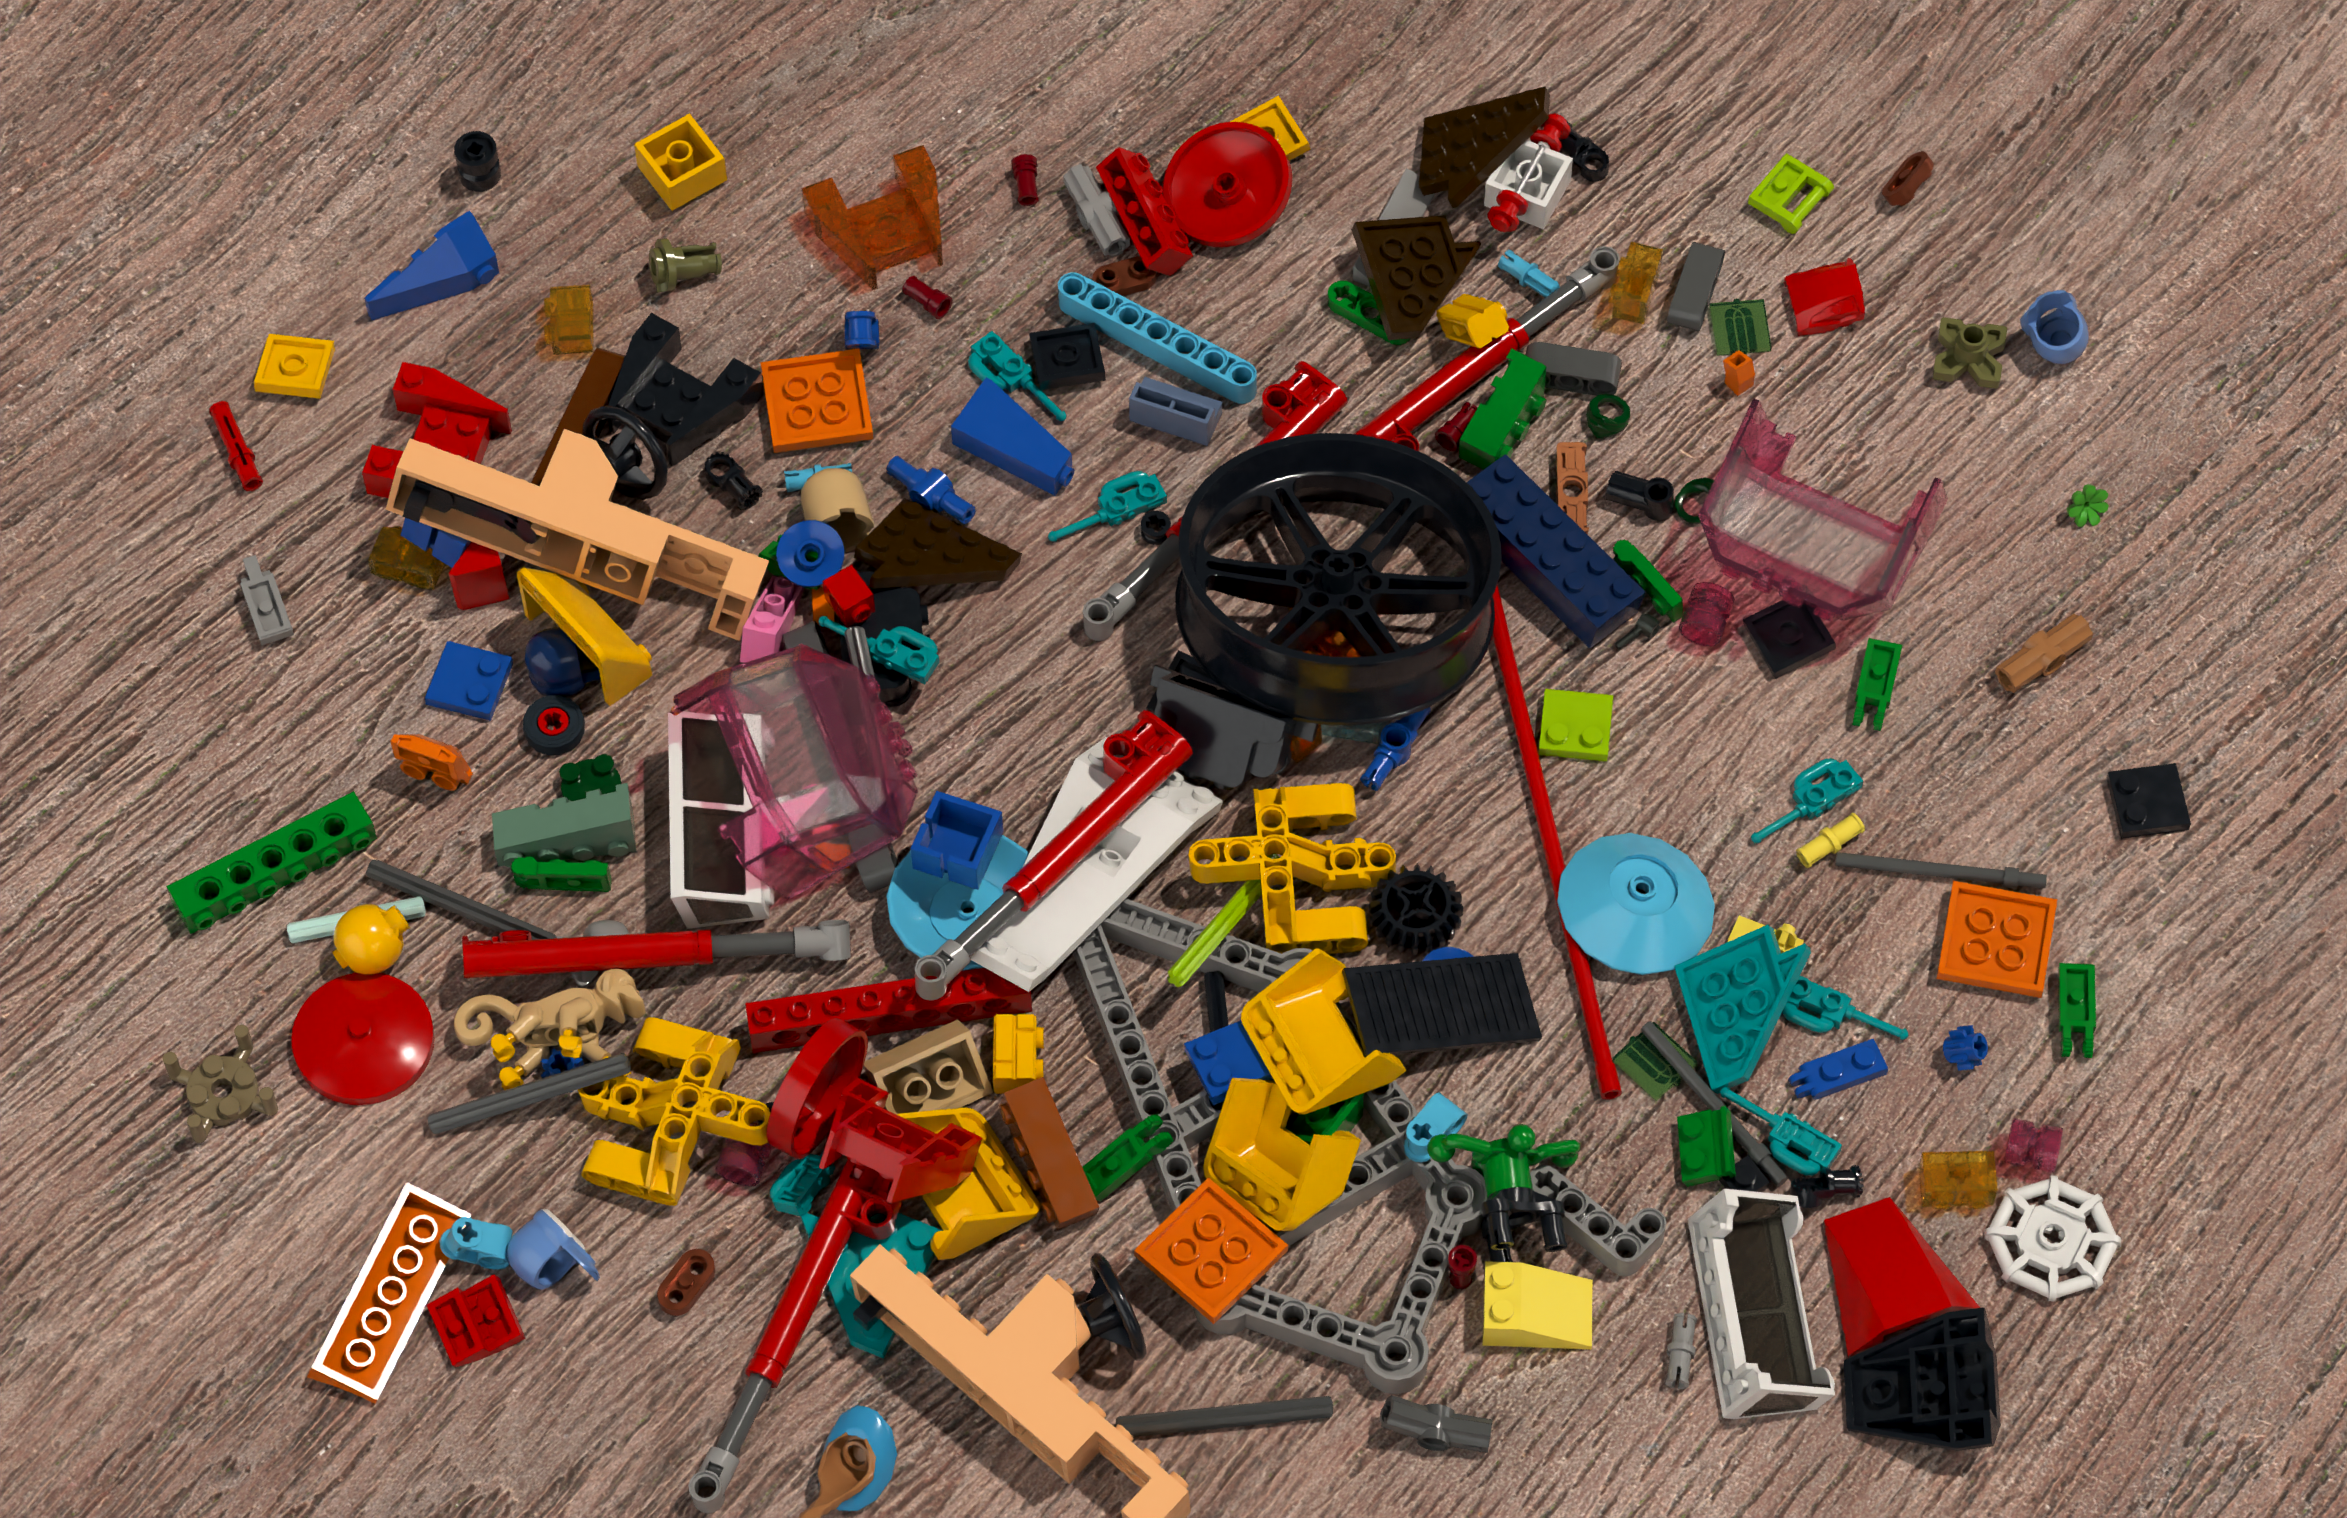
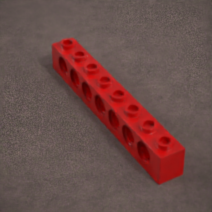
M986 968L961 971L947 984L945 994L937 1000L921 998L915 989V978L750 1002L745 1003L752 1053L805 1046L812 1035L823 1024L834 1018H839L865 1032L867 1036L945 1025L957 1019L960 1022L992 1018L996 1014L1032 1012L1031 991L1028 992ZM926 976L925 978H926V979H929V980H933V979H936L937 977H936V976Z

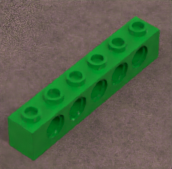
M353 791L166 886L171 902L190 934L198 930H206L217 920L229 914L241 912L247 905L258 899L271 897L278 889L292 882L296 883L304 880L309 873L323 866H331L338 862L341 857L353 851L365 849L372 841L377 839L374 825ZM335 831H343L340 835L330 836ZM303 847H312L306 852H299ZM272 863H280L277 867L268 868ZM243 878L249 879L247 882L243 884L236 883L238 880ZM211 894L218 895L214 899L205 900V898Z

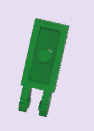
M1620 539L1616 544L1614 543V561L1649 594L1656 611L1662 616L1666 614L1673 623L1682 618L1683 600L1681 596L1634 545H1631V542L1628 540Z
M1872 638L1868 639L1855 697L1857 704L1852 725L1860 727L1864 718L1865 704L1878 706L1873 720V730L1881 731L1886 708L1889 709L1902 650L1901 644Z
M526 856L525 858L518 857L514 859L511 865L514 882L520 888L523 887V889L527 887V889L609 892L611 890L612 878L608 863H601L596 860L573 863L560 859H553L549 862H537L533 857Z
M2059 963L2058 1019L2059 1032H2061L2062 1057H2070L2072 1052L2071 1032L2084 1033L2082 1042L2083 1057H2093V1033L2096 1029L2095 965Z
M1158 1114L1148 1116L1134 1128L1126 1130L1082 1167L1096 1200L1102 1201L1151 1161L1153 1159L1152 1156L1162 1153L1172 1144L1173 1138L1168 1132L1157 1134L1147 1143L1143 1141V1138L1152 1136L1156 1130L1162 1127L1163 1121Z

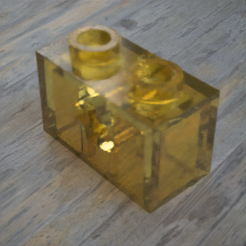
M1994 1151L1922 1152L1918 1167L1922 1207H1932L1936 1210H1945L1952 1206H1968L1972 1209H1982L1988 1205H1994L1998 1191Z

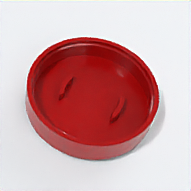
M834 1018L823 1024L812 1035L791 1065L773 1103L767 1125V1141L771 1146L795 1159H802L815 1150L830 1131L843 1088L861 1075L868 1049V1038L865 1032L839 1018Z

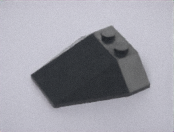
M1984 1307L1947 1312L1844 1360L1846 1424L1848 1431L1955 1451L1994 1446L2001 1426L1997 1357Z

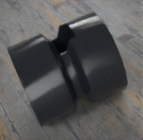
M471 131L463 134L454 146L459 179L462 185L468 190L475 192L492 189L501 178L497 146L493 137L481 131Z

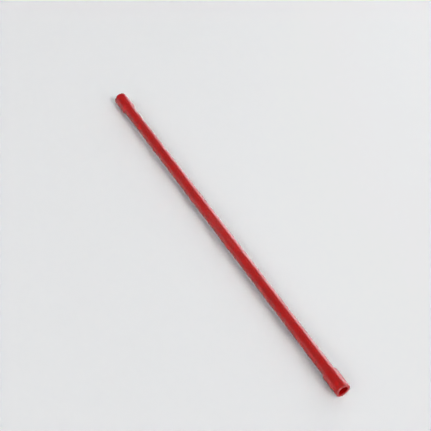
M1497 585L1493 594L1495 621L1492 637L1591 1045L1600 1095L1605 1100L1615 1099L1622 1094L1616 1066L1612 1061L1588 957L1565 929L1557 903L1560 877L1566 866Z

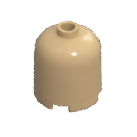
M827 468L807 479L801 489L804 521L816 520L830 525L840 535L845 552L856 549L869 535L871 529L874 528L870 507L859 478L846 469Z

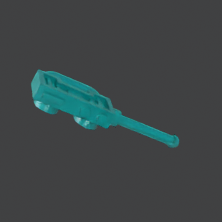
M993 331L971 346V355L968 360L969 368L982 382L987 377L1002 390L1007 389L1010 393L1022 386L1024 389L1031 391L1056 416V420L1065 421L1067 417L1065 411L1056 406L1033 383L1034 379L1032 378V367L1030 364H1025L1019 354L1016 355ZM989 362L999 372L998 376H995L985 364Z
M1143 471L1127 473L1103 485L1100 492L1101 496L1098 497V505L1101 510H1098L1097 514L1057 531L1049 532L1048 539L1056 542L1059 538L1098 522L1104 523L1108 521L1110 526L1119 525L1127 519H1134L1141 513L1166 504L1167 495L1155 474L1149 476ZM1133 485H1137V488H1135V489H1132V490L1127 491V492H1125V493H1117V492H1119V491H1121V490H1124V489H1126V488H1128V487H1131V486H1133Z
M821 616L818 620L821 627L825 626L845 636V630L848 628L828 619L827 616ZM897 626L890 631L883 629L877 639L866 637L870 657L873 662L881 663L887 669H894L924 685L940 663L939 655H937L938 648L935 642L908 627ZM901 641H906L920 648V650H912L902 645Z
M1832 758L1820 760L1796 776L1794 780L1795 791L1793 793V799L1797 803L1795 809L1759 832H1754L1751 836L1752 842L1761 843L1762 839L1799 816L1803 818L1807 815L1810 819L1815 816L1820 817L1823 811L1833 809L1836 803L1861 789L1863 786L1862 778L1847 760L1841 763ZM1829 774V778L1821 783L1814 785L1811 783L1822 775Z
M1803 976L1799 977L1782 1011L1787 1020L1818 1033H1826L1833 1027L1839 1029L1845 1017L1850 1020L1854 1018L1900 1037V1040H1905L1909 1036L1905 1028H1898L1856 1010V1007L1851 1005L1852 998H1849L1847 994L1840 993L1831 987L1818 985ZM1799 1006H1802L1813 1012L1821 1014V1018H1817L1801 1010H1798Z
M1723 1087L1720 1090L1722 1098L1731 1100L1769 1122L1768 1126L1773 1128L1768 1137V1141L1771 1142L1770 1151L1773 1157L1798 1173L1812 1176L1821 1171L1822 1168H1830L1841 1152L1842 1144L1814 1129L1808 1122L1800 1121L1796 1115L1788 1114L1785 1111L1782 1116L1776 1113L1773 1115L1734 1093L1729 1087ZM1793 1147L1809 1156L1808 1161L1787 1150V1148Z
M823 1152L820 1156L809 1154L803 1159L794 1160L784 1168L770 1189V1198L777 1211L802 1216L811 1209L812 1200L820 1189L829 1184L830 1175L835 1170L833 1163L824 1170L819 1168Z

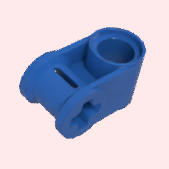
M851 311L845 313L846 350L859 348L879 349V321L876 319L875 312Z

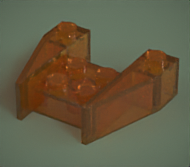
M924 145L893 155L895 179L901 190L847 209L833 178L801 188L804 212L815 235L872 290L878 289L877 272L932 253L938 266L943 265L936 169Z

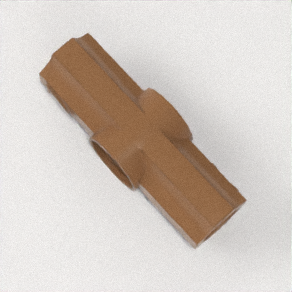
M2073 614L2048 632L2041 630L2032 635L2019 652L1996 667L1995 674L2001 686L2006 691L2015 693L2039 675L2048 676L2054 673L2065 662L2068 655L2092 640L2093 632L2089 627V623L2081 615Z

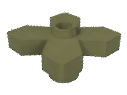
M1941 318L1938 341L1948 350L1936 355L1933 379L1953 382L1968 371L1978 386L1997 389L2000 384L2002 365L1993 355L2004 351L2007 327L1987 324L1984 327L1978 324L1965 325L1960 319Z

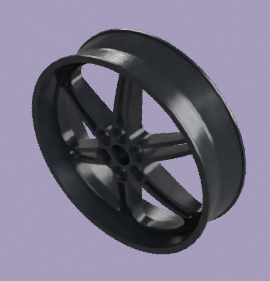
M1343 433L1305 434L1267 442L1233 457L1217 468L1195 491L1182 517L1179 531V557L1182 569L1175 592V612L1183 641L1199 666L1216 683L1229 693L1259 709L1281 717H1290L1297 721L1323 725L1350 726L1391 721L1424 710L1456 691L1478 668L1489 648L1495 621L1493 594L1499 580L1502 561L1498 529L1485 503L1467 482L1444 464L1410 447L1375 437ZM1318 501L1348 502L1384 509V511L1352 546L1346 550H1335L1327 543L1301 503ZM1267 511L1272 516L1296 565L1218 558L1209 554L1206 549L1215 539L1235 524L1253 515ZM1416 522L1445 540L1461 556L1467 569V573L1460 577L1394 574L1379 571ZM1215 590L1241 599L1290 607L1292 609L1263 639L1226 616L1213 603L1206 592ZM1459 609L1469 610L1464 617L1442 634L1404 650L1400 648L1378 617V615L1429 614ZM1337 630L1344 635L1361 657H1331L1302 651L1325 631Z

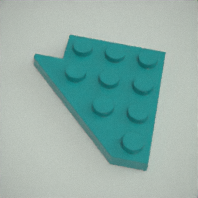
M1765 925L1674 966L1710 1087L1716 1094L1720 1093L1723 1087L1732 1088L1750 1079L1811 954L1810 947L1805 943L1781 953L1774 929L1769 925Z
M806 1213L801 1216L808 1238H810L819 1217ZM898 1213L895 1219L894 1232L886 1239L875 1240L852 1231L827 1283L850 1345L884 1358L896 1335L880 1319L869 1331L854 1320L853 1312L861 1303L855 1298L850 1278L851 1273L881 1244L888 1251L893 1248L899 1252L907 1261L906 1267L914 1274L919 1271L926 1275L935 1257L930 1246V1240L936 1232L943 1230ZM875 1214L869 1221L876 1224L881 1223L887 1216Z

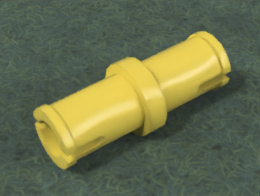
M1851 813L1833 827H1825L1820 830L1818 837L1801 848L1796 849V855L1806 868H1810L1829 853L1836 854L1842 849L1841 846L1858 834L1865 832L1864 824L1855 813Z

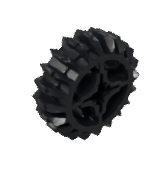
M1418 863L1414 866L1413 871H1408L1402 865L1399 875L1390 870L1388 880L1380 878L1377 882V889H1373L1371 892L1372 901L1369 903L1368 911L1372 915L1370 916V924L1372 927H1377L1376 935L1378 939L1386 937L1388 948L1397 943L1400 954L1405 951L1406 947L1412 948L1411 951L1414 956L1418 954L1419 948H1424L1427 954L1432 951L1433 944L1439 948L1444 947L1445 939L1452 941L1455 937V930H1459L1461 927L1460 917L1463 916L1464 909L1462 904H1460L1462 896L1460 892H1456L1454 880L1446 882L1444 871L1435 876L1432 866L1428 867L1425 872L1420 871ZM1434 898L1440 902L1444 909L1442 916L1438 915L1436 909L1432 906ZM1390 903L1394 904L1396 910L1400 913L1398 921L1391 916L1388 910Z

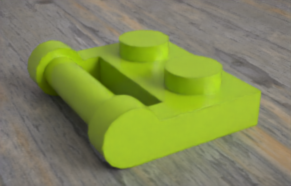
M1786 153L1750 194L1748 204L1780 223L1788 233L1796 234L1802 227L1803 219L1822 197H1827L1833 191L1834 185L1827 177ZM1806 184L1813 187L1793 212L1785 209Z

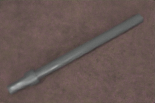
M1837 852L1835 866L1998 883L2003 884V888L2017 889V886L2046 888L2047 875L2019 872V868L2005 867L2004 870L1841 852Z
M1647 1022L1641 1028L1642 1033L1704 1104L1712 1111L1720 1110V1107L1725 1106L1653 1022ZM1731 1113L1733 1137L1746 1150L1747 1156L1751 1158L1758 1168L1760 1167L1777 1187L1781 1186L1788 1177L1772 1160V1153L1763 1143L1758 1144Z

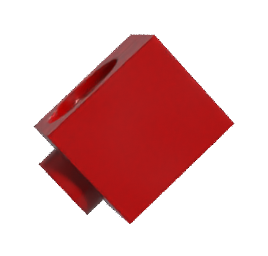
M852 565L822 581L826 601L846 628L854 623H861L867 620L875 612L874 595Z

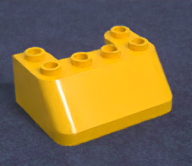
M1232 1078L1204 1160L1203 1170L1205 1178L1209 1177L1246 1210L1274 1230L1293 1231L1342 1195L1361 1140L1349 1131L1339 1130L1332 1135L1314 1134L1309 1145L1285 1128L1291 1108L1288 1106L1274 1080Z

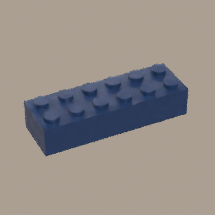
M1506 454L1467 482L1483 500L1493 517L1501 542L1502 562L1589 649L1638 613L1645 591Z

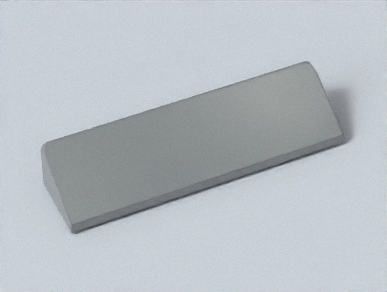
M1406 168L1379 220L1423 217L1435 193L1423 196L1419 189L1420 176ZM1359 255L1353 266V281L1370 287Z

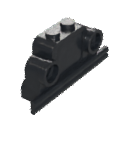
M857 571L874 595L875 612L867 620L861 623H854L847 628L863 627L866 637H873L875 639L878 638L883 629L890 631L897 626L908 627L923 634L922 626L929 625L927 605H920V597L917 591L912 588L902 587L871 588L869 587L870 579L875 571ZM839 618V624L845 627V625ZM840 634L846 706L853 726L864 725L845 636ZM901 641L902 645L912 650H920V648L906 641ZM871 660L880 703L889 707H896L907 702L912 694L910 678Z
M1158 665L1154 666L1150 682L1151 686L1157 687V704L1154 715L1181 734L1192 748V756L1179 768L1183 770L1182 774L1192 779L1205 778L1214 781L1213 785L1217 788L1233 790L1234 787L1245 783L1254 776L1264 778L1285 770L1291 762L1292 753L1290 745L1293 735L1311 742L1316 737L1319 724L1297 721L1290 717L1272 714L1246 703L1224 688Z

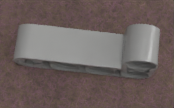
M1541 1165L1531 1171L1533 1191L1563 1202L1564 1207L1574 1206L1579 1210L1576 1213L1565 1211V1216L1562 1218L1564 1232L1615 1274L1625 1277L1633 1275L1663 1244L1666 1219L1661 1211L1655 1208L1642 1209L1624 1226L1553 1167ZM1645 1226H1651L1655 1228L1657 1232L1653 1234H1648L1643 1232L1641 1228ZM1600 1228L1606 1234L1597 1236L1592 1234L1590 1230ZM1625 1250L1631 1252L1634 1256L1623 1258L1617 1253Z

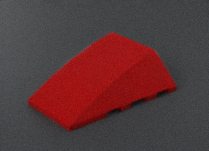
M1891 1197L1823 1221L1830 1264L1833 1268L1835 1292L1840 1307L1842 1331H1844L1847 1358L1882 1343L1884 1335L1941 1316L1947 1312L1980 1308Z

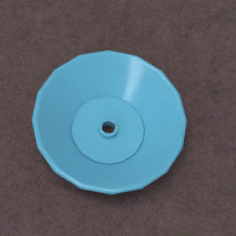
M1633 833L1600 837L1578 850L1561 874L1557 899L1565 929L1584 953L1609 968L1639 975L1672 971L1675 969V965L1697 956L1712 933L1715 904L1706 877L1687 854L1658 838ZM1636 889H1642L1646 894H1641Z
M1002 835L981 885L977 890L949 881L948 873H944L943 878L913 869L910 850L894 869L886 895L890 925L906 949L920 958L932 955L947 940H955L1004 894L1003 885L1023 867L1029 852ZM965 908L974 909L971 913L962 912ZM971 960L962 971L985 967Z

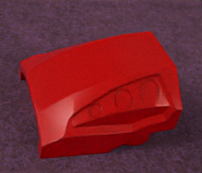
M1847 258L1845 262L1825 265L1784 277V285L1788 289L1795 315L1797 336L1831 332L1839 327H1847L1856 321L1864 320L1863 291L1856 264L1851 258Z

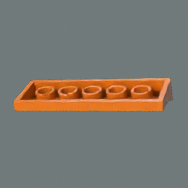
M409 1183L405 1184L307 1378L332 1385L374 1404L376 1403L449 1259L440 1248V1237L447 1229L451 1228L457 1219L470 1217V1213Z

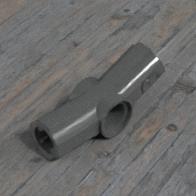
M1391 1395L1386 1398L1385 1404L1381 1409L1379 1422H1381L1382 1428L1416 1438L1418 1445L1425 1449L1444 1451L1449 1447L1488 1453L1493 1419L1456 1414L1453 1409L1445 1405H1420Z

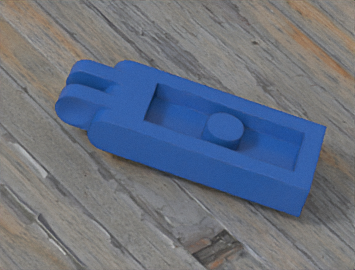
M1873 1038L1806 1062L1799 1066L1800 1072L1791 1075L1788 1080L1791 1086L1806 1083L1794 1090L1797 1098L1811 1095L1814 1100L1884 1076L1888 1072V1066Z

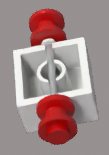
M1556 113L1549 114V119L1540 126L1541 130H1536L1530 136V141L1526 140L1489 176L1485 183L1484 206L1490 208L1487 217L1492 227L1497 231L1513 232L1517 229L1519 220L1544 229L1571 181L1573 158L1559 153L1562 148L1560 140L1566 139L1571 132L1570 126L1563 116Z

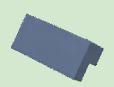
M1144 377L1142 383L1136 382L1129 397L1130 421L1208 446L1222 415L1221 401Z

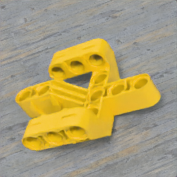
M1345 783L1294 787L1283 786L1280 789H1253L1257 835L1203 839L1195 842L1190 847L1188 854L1190 873L1192 878L1199 883L1261 880L1266 948L1281 954L1295 948H1308L1311 950L1319 948L1327 954L1355 952L1366 948L1368 945L1364 909L1348 906L1295 911L1293 877L1322 887L1325 892H1331V890L1377 887V882L1380 878L1388 880L1390 870L1396 873V854L1394 849L1386 843H1367L1362 838H1354L1355 843L1333 844L1332 840H1326L1319 844L1289 833L1293 832V829L1321 827V830H1327L1328 826L1346 825L1357 820L1354 788L1350 784ZM1274 853L1282 855L1280 858L1271 859L1268 857L1270 854ZM1238 856L1247 858L1241 862L1232 860ZM1202 859H1209L1212 861L1209 864L1198 863V861ZM1376 862H1384L1387 865L1384 867H1376L1373 864ZM1344 864L1352 866L1348 870H1342L1338 867ZM1273 885L1284 886L1281 890H1273L1270 887Z
M646 1018L634 1045L633 1052L636 1051L647 1059L661 1062L663 1067L670 1068V1066L682 1068L679 1077L656 1083L647 1077H644L643 1081L621 1075L578 1089V1093L585 1110L604 1120L612 1119L633 1125L640 1130L659 1124L652 1141L651 1153L604 1140H596L581 1172L582 1177L597 1186L660 1204L675 1206L678 1204L690 1173L688 1162L701 1131L751 1145L760 1146L768 1143L767 1125L770 1111L766 1104L718 1090L722 1079H728L731 1075L741 1050L739 1040H732L724 1036L714 1035L712 1032L702 1031L659 1018ZM593 1090H602L598 1095H589ZM626 1099H635L631 1104L622 1105V1102ZM687 1102H697L693 1107H683ZM721 1111H730L727 1116L716 1117ZM756 1120H763V1121H764V1122H763L761 1125H759V1126H756V1127L749 1126L750 1123H752L753 1121H756ZM674 1133H684L683 1136H681L680 1138H670L671 1135H673Z

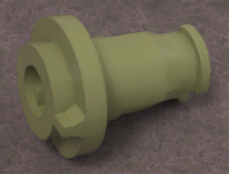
M667 238L657 239L655 248H651L649 251V269L652 280L656 284V292L674 291L677 280L698 278L710 273L720 275L722 260L721 253L714 254L716 242H711L707 246L695 244L672 247Z

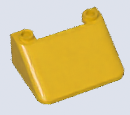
M524 567L516 572L525 616L531 621L545 611L599 668L604 700L609 706L616 703L652 676L649 663L652 661V657L648 650L642 644L636 645L593 600L584 583L558 573Z
M1319 948L1314 949L1247 1002L1241 1013V1021L1288 1106L1299 1114H1308L1387 1085L1406 1071L1400 1059L1393 1054L1374 1050L1365 1057L1362 1048L1336 1005L1337 1002L1348 997L1342 970L1346 966Z
M954 1108L896 1114L936 1134L950 1123H953L982 1137L971 1175L957 1186L921 1195L943 1231L936 1232L930 1240L931 1249L938 1260L956 1258L1033 1219L1040 1210L1038 1199L985 1117L978 1111L971 1108Z

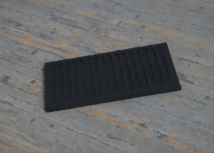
M1518 953L1351 967L1342 970L1365 1057L1374 1050L1396 1055L1534 1042L1542 1039Z

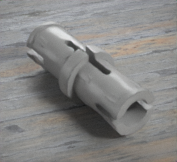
M1677 1313L1673 1317L1672 1342L1667 1346V1355L1670 1359L1665 1384L1670 1388H1675L1676 1375H1680L1678 1389L1689 1387L1691 1359H1694L1696 1348L1693 1346V1338L1697 1318L1691 1314L1687 1316L1685 1328L1683 1327L1684 1313Z

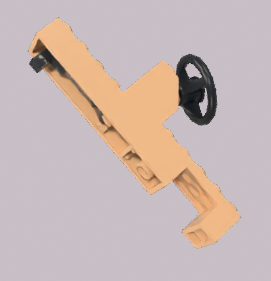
M608 405L590 411L584 420L582 434L566 429L563 430L540 486L410 438L397 465L386 510L407 519L426 524L641 605L645 603L655 576L716 598L718 600L708 630L738 641L742 637L743 626L751 614L769 560L758 557L755 554L747 553L723 542L715 541L696 534L691 530L680 528L658 518L611 502L614 489L627 497L640 500L658 496L667 483L668 465L664 451L653 432L638 417L622 408ZM604 419L615 420L625 425L619 434L611 438L609 444L595 437L596 426L599 421ZM637 436L642 440L651 455L655 468L653 481L639 469L643 457L635 443Z
M879 1244L851 1273L850 1278L855 1298L861 1303L853 1312L856 1322L869 1331L880 1319L1066 1482L1070 1484L1098 1453H1101L1141 1488L1121 1510L1122 1518H1186L1191 1513L1190 1496L1187 1490L1189 1485L1174 1471L1168 1474L1159 1466L1161 1461L1148 1448L1139 1449L1132 1443L1134 1440L1133 1436L1123 1426L1117 1424L1114 1427L1105 1419L1106 1413L1095 1402L1090 1400L1086 1403L1077 1395L1079 1390L1069 1381L1080 1369L1079 1349L1088 1341L1091 1334L1094 1338L1098 1336L1124 1346L1136 1361H1142L1147 1354L1145 1340L1128 1297L1112 1266L1101 1253H1095L1090 1259V1267L1095 1284L1084 1303L1079 1305L1081 1313L1076 1306L1073 1289L1061 1278L1055 1281L1046 1274L988 1336H986L988 1331L975 1318L967 1320L959 1313L961 1308L951 1297L946 1294L941 1297L932 1289L934 1284L928 1277L919 1271L914 1274L908 1269L905 1258L893 1248L888 1251Z

